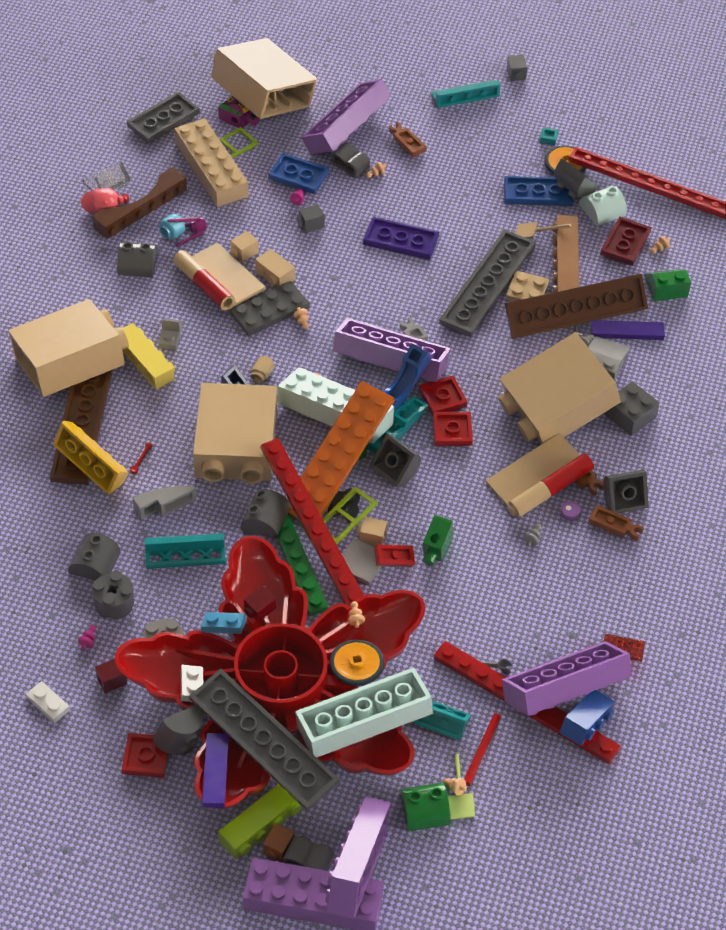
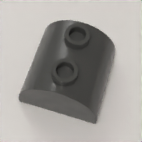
M561 159L555 168L554 177L557 180L556 185L563 190L565 188L570 190L568 194L575 200L577 197L582 199V197L594 193L599 187L564 159Z
M121 242L117 258L118 275L153 278L158 256V246L148 243Z
M386 434L369 466L396 487H401L415 475L420 466L421 457L392 434Z
M644 469L604 477L603 490L608 510L615 513H623L649 508L647 472Z
M258 490L242 520V532L244 534L278 535L291 506L288 499L273 490Z
M99 533L86 534L68 568V573L94 581L104 574L111 573L121 553L119 546L105 535Z
M195 705L162 719L153 742L161 751L167 754L186 755L194 749L192 744L199 739L197 734L204 720L203 711Z

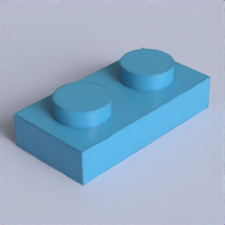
M206 612L200 627L203 633L242 634L247 618L245 613Z

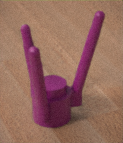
M200 216L195 218L167 219V222H189L185 223V227H190V230L195 232V234L177 243L176 247L189 242L197 236L203 235V231L207 229L205 219Z

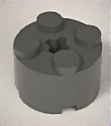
M112 571L100 576L93 582L94 606L100 616L121 619L132 611L135 600L132 582L127 576L123 575L120 571Z

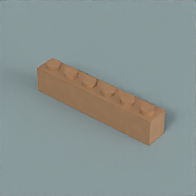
M557 215L556 222H553L552 225L571 224L570 228L552 230V232H555L552 245H556V247H553L552 255L556 257V260L553 259V270H556L553 273V283H556L553 286V293L579 287L578 216Z

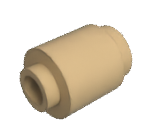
M260 356L250 371V378L258 384L265 382L275 367L273 360L268 356Z

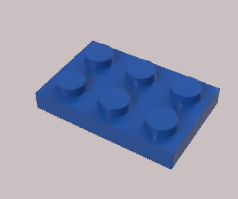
M282 153L269 172L268 179L315 194L328 175L329 168Z

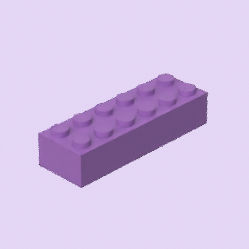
M382 79L359 83L301 137L310 154L318 153L320 155L325 152L332 153L336 151L340 143L345 142L350 134L358 130L357 127L364 124L370 115L377 112L378 107L387 102L386 100L391 94Z
M347 318L335 331L332 351L337 352L341 356H350L358 361H367L375 366H384L392 371H400L403 357L411 344L414 343L433 355L420 377L428 382H437L447 368L451 348Z
M605 641L504 678L502 683L505 702L527 716H532L544 709L554 708L557 704L570 702L578 696H585L594 690L604 689L607 685L622 682L624 679L632 676L630 653Z
M365 797L362 805L358 804L356 817L352 818L350 830H347L345 836V844H341L339 857L335 858L334 871L330 870L327 884L331 885V887L327 890L325 902L329 903L327 913L352 919L355 918L386 839L391 802Z
M252 857L243 894V910L352 930H376L383 897L384 881L369 880L356 916L352 919L327 913L329 903L325 902L327 890L331 887V885L327 884L330 871Z

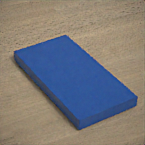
M504 176L505 204L573 206L574 201L573 197L568 194L570 190L567 188L563 190L556 185L557 180L555 177Z

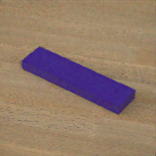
M591 320V335L600 338L664 340V322Z
M207 733L202 808H225L229 741L227 734Z

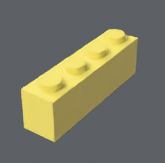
M134 323L122 328L129 343V347L122 349V352L149 383L157 390L174 381L175 368L173 364L168 362L163 353L155 348L152 340L145 337L142 329L137 328Z

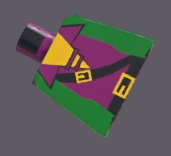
M234 96L218 106L219 119L237 128H243L248 123L256 126L259 122V118Z

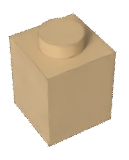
M248 231L231 240V254L241 262L246 261L259 253L258 240Z
M365 516L363 523H359L357 529L360 541L374 547L376 545H383L387 535L388 521Z

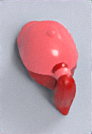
M100 188L86 193L81 199V205L87 212L96 214L104 208L119 207L122 203L127 204L130 199L128 194L120 196L113 189Z

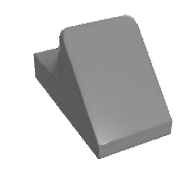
M162 319V332L158 342L159 348L177 350L184 321Z

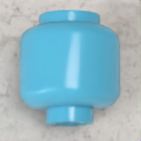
M170 214L160 222L159 231L166 239L174 240L185 231V222H167V219L182 218L176 214Z

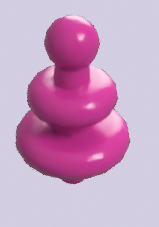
M299 189L291 194L290 200L294 205H301L304 202V191Z
M91 625L89 631L83 632V636L78 638L79 644L82 645L81 649L85 650V648H92L94 646L93 640H95V635L93 633L97 629L95 625Z

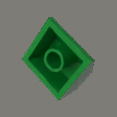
M686 269L644 274L654 302L684 298L689 295L691 280Z

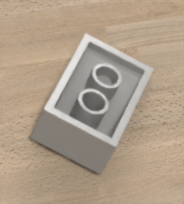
M596 336L588 348L613 380L616 381L630 351V347Z

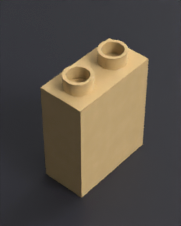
M268 38L217 49L213 58L214 65L211 78L258 118L263 119L310 107L317 78Z
M90 299L8 330L16 361L43 397L125 365L122 349L129 347L127 336L122 327L114 329V324L108 310L102 309L99 311Z
M576 332L500 378L504 393L498 396L501 406L509 416L515 412L519 414L522 420L517 422V426L528 442L536 438L541 445L559 433L566 437L621 402L616 382Z
M201 383L193 451L195 478H203L208 482L234 479L242 480L248 484L272 481V469L260 446L275 439L277 386Z

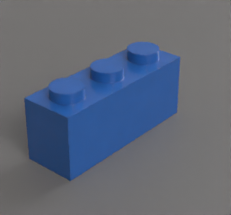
M597 690L590 692L565 717L559 733L580 746L586 740L590 741L596 730L600 731L603 727L605 720L609 721L613 716L614 710L612 708L615 701Z

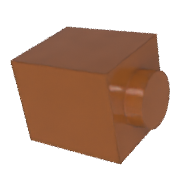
M275 823L263 843V854L271 861L283 863V858L295 836V832Z

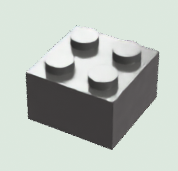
M632 381L618 391L621 402L604 413V415L632 436L657 417L660 402Z

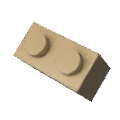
M272 249L255 259L257 274L265 278L272 286L278 287L295 280V267Z

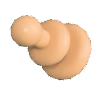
M376 162V167H371V172H367L366 177L378 176L379 173L384 175L386 164L382 165L380 162Z
M660 236L659 242H655V247L651 248L650 252L655 254L657 250L663 251L664 248L668 249L670 247L668 242L670 238L666 239Z
M298 307L293 316L295 319H298L299 324H303V329H308L309 324L307 321L309 318L306 316L308 311Z
M354 601L351 603L352 610L349 612L348 623L358 628L360 624L364 623L365 617L362 615V611L357 609L358 603Z
M445 778L443 780L444 785L448 786V789L456 796H461L467 790L466 781L462 778H452L451 780Z

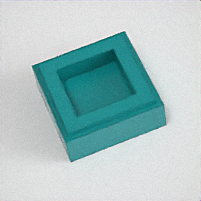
M542 127L539 143L556 146L559 130Z

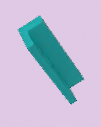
M491 80L432 91L431 96L437 108L499 97L501 84L499 80Z
M224 533L144 538L146 569L226 564ZM221 551V558L209 556L212 552ZM193 553L201 555L199 559H192L189 556ZM173 554L181 556L177 561L170 559ZM158 555L162 558L158 562H150V556Z
M432 700L433 714L411 722L461 740L465 727L472 715Z

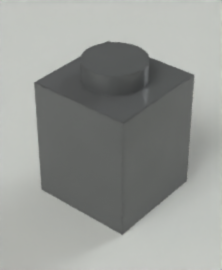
M524 54L508 56L507 72L510 81L526 80L528 67Z
M315 204L299 209L297 223L300 228H303L305 233L325 228V215L319 205Z

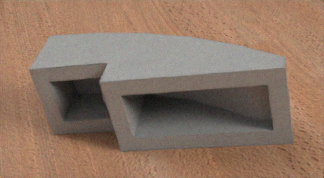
M172 486L142 493L133 497L134 510L141 520L158 511L163 517L196 501L195 487Z

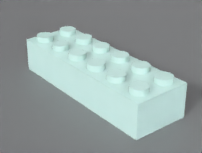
M298 368L278 385V404L333 426L355 390L305 369ZM391 405L371 437L370 443H374L393 425L394 406Z
M411 668L295 712L297 727L309 751L317 758L433 714L430 693L415 668Z

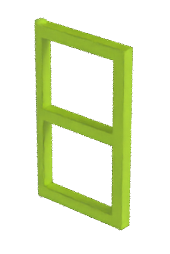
M242 127L219 139L234 153L230 155L232 159L259 145V142ZM241 132L252 143L238 151L225 139Z
M356 486L323 518V521L326 523L338 512L352 522L337 538L333 537L336 544L378 504L377 501ZM357 493L371 504L354 519L343 511L341 507Z

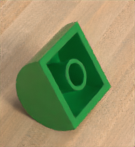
M443 782L400 789L399 794L408 832L450 825V806Z

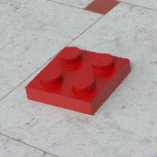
M454 375L438 379L437 382L433 381L419 385V391L425 403L428 404V409L432 416L433 412H451L467 407L468 402Z
M433 412L435 446L473 445L471 412Z
M128 733L122 774L165 778L169 754L161 751L153 742L155 735Z

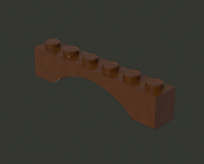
M174 167L159 175L155 187L140 200L124 206L104 208L93 215L94 229L106 239L116 235L121 230L129 227L137 220L186 191V177Z

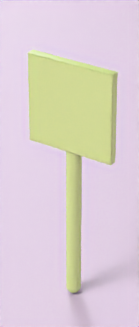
M455 754L457 779L461 778L459 754ZM473 793L462 794L461 796H448L451 820L475 817Z

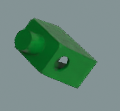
M434 515L423 541L424 558L422 561L426 565L433 566L435 560H443L453 540L452 520Z

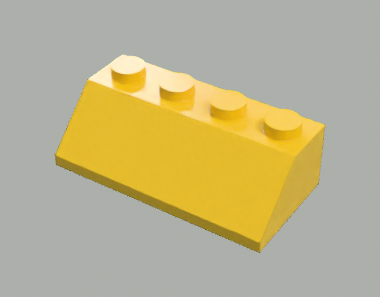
M69 421L61 423L53 446L103 491L110 495L125 482L129 472L116 462L109 453L105 452L96 441L87 436L80 427Z

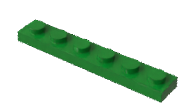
M286 515L279 533L275 537L286 562L293 570L296 586L302 588L307 594V612L309 616L324 613L329 609V606L290 516Z

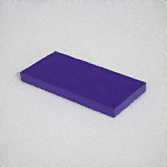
M373 217L363 239V245L430 260L440 232Z

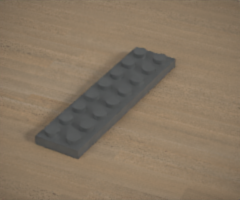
M504 229L440 317L439 324L472 337L513 279L515 272L520 269L534 249L535 242Z
M219 669L189 695L190 700L306 811H309L339 783V778L222 669Z

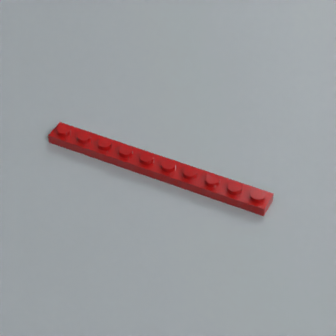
M576 146L569 156L568 162L726 219V201Z
M279 438L261 444L260 448L342 601L349 606L352 602L364 596Z
M447 641L436 651L434 660L505 702L502 679L507 677ZM556 706L529 716L607 764L611 763L620 750L621 745L598 731L595 732L590 741L586 740L581 746L559 733L568 714Z

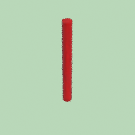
M497 713L493 714L464 777L466 786L471 785L501 719V716Z

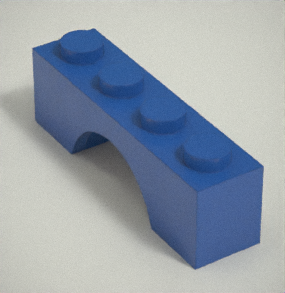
M414 343L411 344L403 357L402 366L397 377L387 389L383 390V392L394 397L395 401L392 404L394 411L403 405L433 357L432 354Z

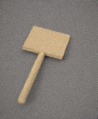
M538 222L524 223L518 225L516 234L525 238H532L535 232L570 228L571 224L537 228Z

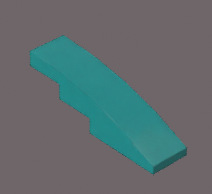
M415 396L410 398L394 411L393 425L374 443L368 442L367 449L376 454L386 434H392L400 440L426 411L428 404Z

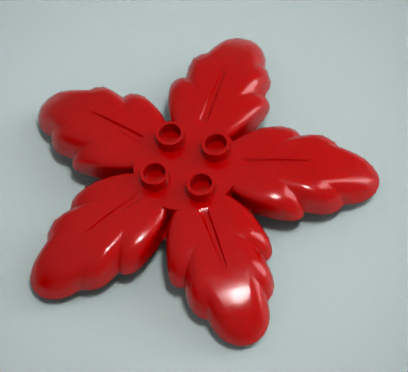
M247 536L238 540L229 553V568L224 572L221 579L225 601H222L219 605V613H245L244 599L261 585L276 597V609L259 622L246 615L247 621L242 634L227 633L231 641L212 633H203L200 630L190 631L186 636L172 632H162L154 635L151 639L137 638L129 640L117 649L115 663L127 679L145 688L154 699L159 702L177 703L182 710L195 706L193 702L181 701L182 665L203 667V683L219 669H222L291 734L295 732L299 742L308 749L297 727L295 711L359 688L354 685L345 684L333 675L329 661L334 649L349 640L368 641L377 646L382 652L385 669L387 662L403 653L409 641V636L420 625L426 610L425 603L420 595L410 590H395L384 595L366 594L355 601L358 603L357 609H360L365 617L364 623L360 624L358 628L348 623L349 612L352 608L351 604L348 606L344 603H338L330 607L308 628L306 627L307 594L302 588L296 587L295 576L291 566L279 559L276 550L267 540L257 536ZM212 720L200 732L203 746L196 753L194 759L195 767L198 771L195 780V791L201 801L203 798L207 733L226 734ZM402 726L317 757V759L322 763L333 761L347 773L358 774L367 772L375 775H394L410 766L414 759L415 751L411 740L402 733ZM230 737L228 741L225 808L238 804L248 795L263 791L271 778Z

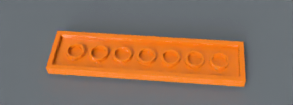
M363 381L356 388L300 477L321 517L395 401L394 397ZM290 506L287 514L298 519L292 506Z

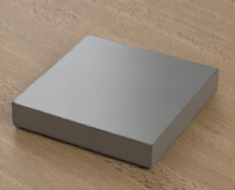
M353 538L342 554L354 578L370 586L382 566H376L374 547Z

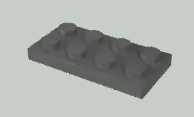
M177 92L129 119L127 126L144 141L150 143L200 114V108L180 92Z
M289 281L229 310L234 320L250 336L293 316L298 307L300 309L310 308V303L297 287Z

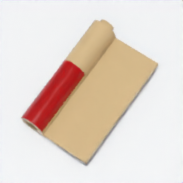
M218 242L193 256L187 251L182 250L177 252L173 258L174 264L222 310H229L266 290V286Z
M559 433L487 479L486 483L506 504L510 514L513 517L520 518L594 470L595 467L587 454L583 453L580 455Z

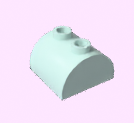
M610 186L586 195L579 201L580 207L596 226L616 220L619 216L623 217L627 214L626 201L616 186Z

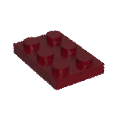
M619 216L600 251V255L633 266L651 233L652 227Z

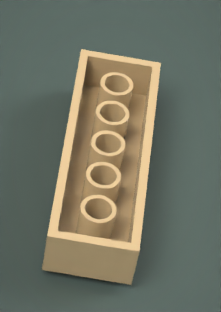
M205 118L174 128L176 145L217 207L248 197V181Z

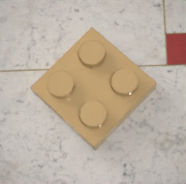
M516 271L506 294V300L517 301L544 295L547 292L550 279Z

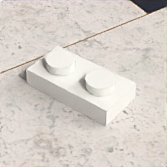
M182 665L181 701L192 702L189 695L203 684V667Z
M42 681L26 693L27 699L53 723L70 711L69 705Z

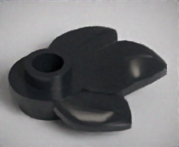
M353 488L346 489L345 491L338 490L328 507V513ZM356 493L352 499L341 507L343 511L354 519L359 513L358 503L360 502V495ZM336 512L332 517H336L341 514Z

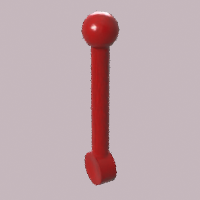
M151 442L145 444L146 448L135 466H131L130 471L132 474L138 472V466L148 450L152 449L153 445Z

